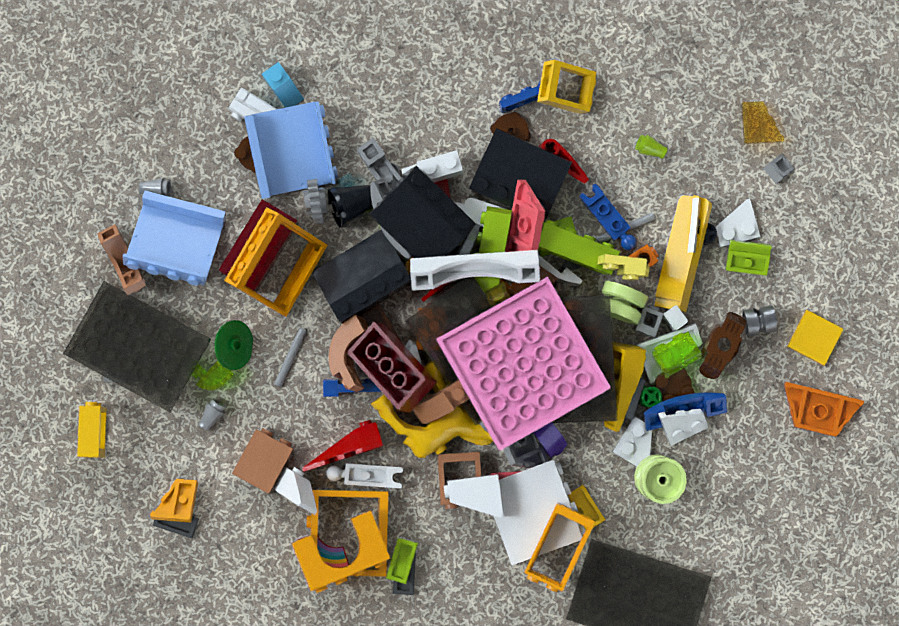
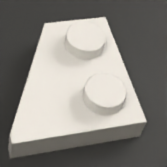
M701 409L676 411V414L666 415L665 412L658 414L671 446L708 428Z

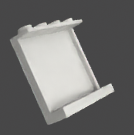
M555 459L499 480L503 517L494 516L511 565L531 559L557 502L578 512L575 502H570L568 496L571 494L567 482L563 483L561 475L564 474L560 462L556 463ZM558 514L539 555L580 541L585 532L584 526Z

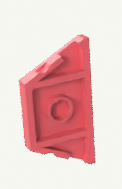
M517 180L505 252L538 251L545 210L526 180Z

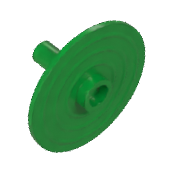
M230 320L221 326L216 335L215 354L218 362L228 370L241 369L251 358L253 336L249 327L242 321Z

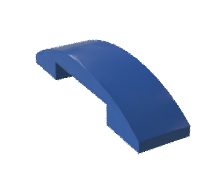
M693 393L665 400L644 412L645 429L649 431L663 427L658 415L661 412H665L666 415L676 414V411L701 409L702 412L706 413L707 417L727 413L726 395L721 393Z

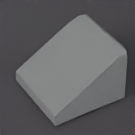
M781 153L763 169L777 184L791 173L794 167Z

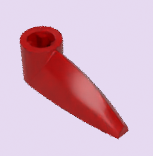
M546 139L539 145L540 148L545 150L547 149L546 146L551 145V151L554 154L572 162L567 174L584 184L589 180L574 158L555 139Z

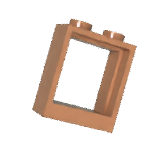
M480 452L438 454L440 503L445 505V509L458 508V505L451 503L450 499L445 498L443 463L475 461V475L480 477Z

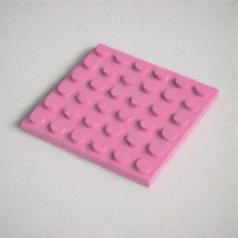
M548 277L436 339L499 451L611 388Z

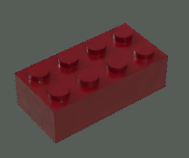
M261 199L220 266L219 271L225 276L228 275L266 208L281 214L296 225L299 224L298 220ZM281 224L279 225L245 286L257 293L292 236L293 232Z
M373 322L347 352L400 411L410 413L437 383L432 375L384 324Z

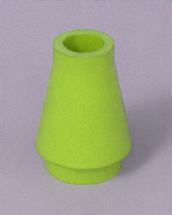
M641 134L636 143L635 150L639 151V154L663 159L666 155L667 147L661 145L649 135L644 136Z

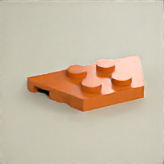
M784 382L793 425L796 428L836 437L859 407L864 404L863 400Z

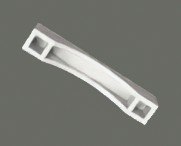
M537 250L410 259L412 290L434 289L453 280L476 276L499 277L517 283L540 282Z

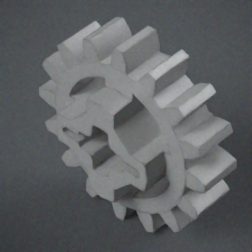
M317 179L307 180L308 190L303 191L307 216L312 215L314 225L323 224V213H328L324 188L319 189Z

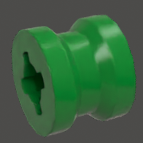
M644 386L639 405L653 407L660 403L662 400L660 390L656 387Z

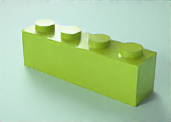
M487 206L486 212L482 211L480 224H484L483 232L478 231L476 244H480V249L475 254L505 252L512 210ZM489 276L470 277L469 284H473L472 291L497 295L500 278Z
M550 220L543 222L541 239L538 246L539 250L598 273L612 275L613 270L603 269V265H597L600 255L619 256L620 251L615 250L614 245L606 242L602 244L595 242L596 238L589 235L579 236L576 230L567 227L564 230L558 227V223Z

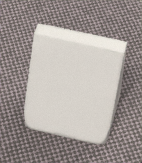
M677 305L663 313V319L672 331L678 330L688 322Z

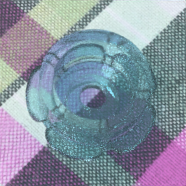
M351 172L336 180L339 185L338 187L355 185L353 181L356 177H353Z

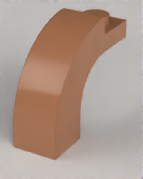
M116 224L97 233L100 243L110 258L126 294L138 292L146 286L145 278L140 269L133 270L123 264V253L127 254L129 247Z
M355 314L346 320L334 334L329 348L328 360L332 376L341 379L342 384L347 390L358 393L364 387L354 369L353 359L347 352L369 326L365 318Z
M458 379L432 395L427 393L413 411L419 421L425 424L455 410V407L467 401L469 397Z

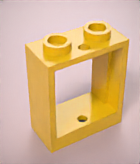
M558 60L545 61L537 102L574 113L590 112L593 104V90L596 85V72ZM560 70L583 76L579 103L556 97Z
M85 402V406H79L77 457L105 458L107 408L102 407L101 403Z

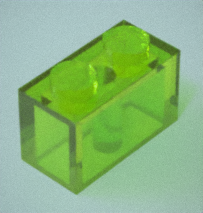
M689 332L675 335L672 341L667 344H659L652 352L653 359L665 379L702 358L701 351Z

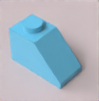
M279 62L262 73L264 80L285 108L295 106L304 100Z

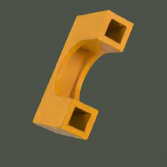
M371 511L350 518L359 540V552L356 559L345 567L335 568L327 565L321 559L312 535L291 543L310 591L322 592L328 589L327 585L335 582L338 585L347 581V576L355 574V577L367 573L366 568L374 566L376 569L387 564L386 560L390 559V556Z

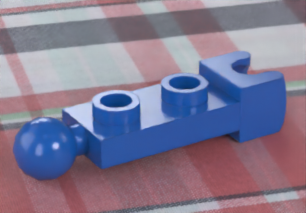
M597 184L592 186V191L595 193L594 197L589 198L584 193L580 194L579 199L592 213L613 241L620 238L622 248L627 251L636 248V238L626 233L631 227Z
M370 378L364 379V383H362L364 389L359 391L381 392ZM339 379L323 380V397L339 396V392H354L347 390L342 383H339Z

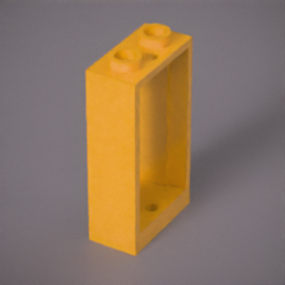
M557 502L524 571L527 574V579L535 583L539 581L547 584L546 588L556 593L558 590L563 592L596 520ZM558 514L587 527L561 582L532 569Z

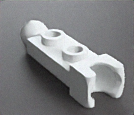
M346 463L345 470H342L338 465H332L326 472L328 479L334 482L345 478L344 484L402 489V484L394 482L392 476L395 473H402L403 467Z

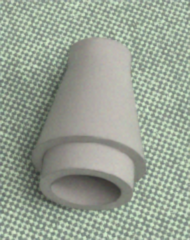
M165 178L141 181L139 183V192L144 194V191L170 196L171 182Z
M216 399L207 402L198 425L209 431L225 414L226 406Z

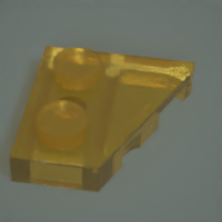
M763 101L741 103L744 144L779 143L785 141L784 136L779 132L775 125L776 122L769 115Z

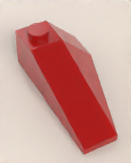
M371 420L359 423L360 427L354 429L302 468L303 472L383 447L377 423H372Z

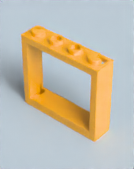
M266 208L224 281L275 312L287 317L328 245L281 214ZM281 224L308 241V244L273 303L245 286Z
M312 490L317 513L315 515L313 513L307 515L306 526L310 528V535H312L316 547L318 540L319 496L378 498L377 526L387 549L388 492ZM387 564L376 568V570L366 569L367 573L360 576H386Z

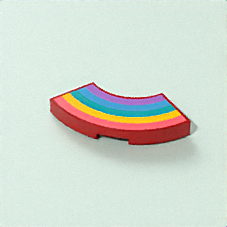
M318 536L317 550L321 559L327 565L335 568L349 565L344 546H329Z

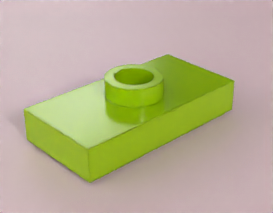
M397 538L386 579L403 584L407 583L418 543Z

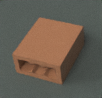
M262 428L261 431L255 430L232 474L270 494L294 449L290 447L292 443L283 438H280L278 441L272 438V432Z

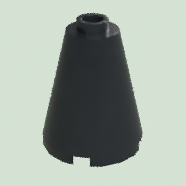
M371 185L335 187L327 190L329 205L332 204L334 211L332 216L339 228L347 227L373 211Z

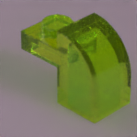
M193 358L186 363L190 367L187 371L194 378H201L195 385L207 391H216L223 388L235 376L234 373L224 368L218 361L208 371Z

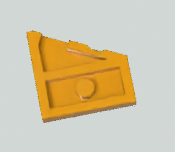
M176 479L170 486V490L162 497L157 509L150 513V518L153 520L191 523L198 488L197 480Z

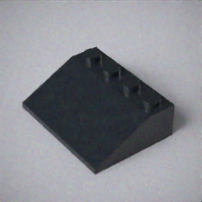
M496 128L469 189L512 208L517 180H526L545 210V222L572 162Z
M417 165L403 175L369 214L413 258L447 256L476 225Z
M382 229L312 272L328 304L341 324L355 314L360 316L412 284L411 274Z

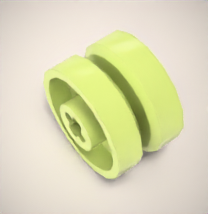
M605 281L602 292L609 298H599L595 309L620 321L638 325L642 315L635 308H644L648 296L629 286Z
M659 454L644 458L636 467L634 474L635 486L639 493L647 499L660 504L672 503L679 499L687 483L683 467L677 461Z

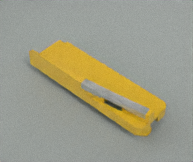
M684 195L678 200L655 294V307L670 309L677 305L681 312H687L712 209V203L705 198L697 195ZM698 219L700 220L699 234H697Z

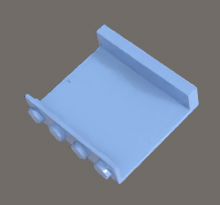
M318 101L244 116L262 199L269 198L272 195L308 188L307 180L317 179L318 186L329 183L336 184L335 179L338 178L336 166H332L330 159L334 158L332 146H328L326 139L330 137L327 125H323L322 117H325L324 106L319 105Z
M144 191L142 197L143 206L127 254L123 253V264L133 270L142 269L152 275L161 274L171 280L180 279L187 281L191 285L198 286L199 284L205 286L225 223V211Z

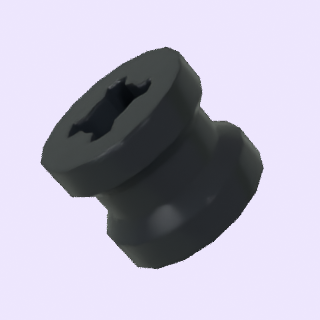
M710 223L707 226L703 245L712 243L717 237V230Z

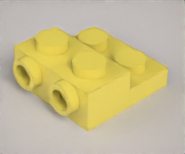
M609 254L598 256L597 265H603V269L606 270L617 269V275L623 276L622 280L635 281L639 280V277H648L649 264H647V259Z

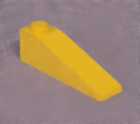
M602 341L600 368H605L606 380L611 387L605 391L607 398L603 400L604 427L615 432H619L633 394L643 373L646 349L632 344Z

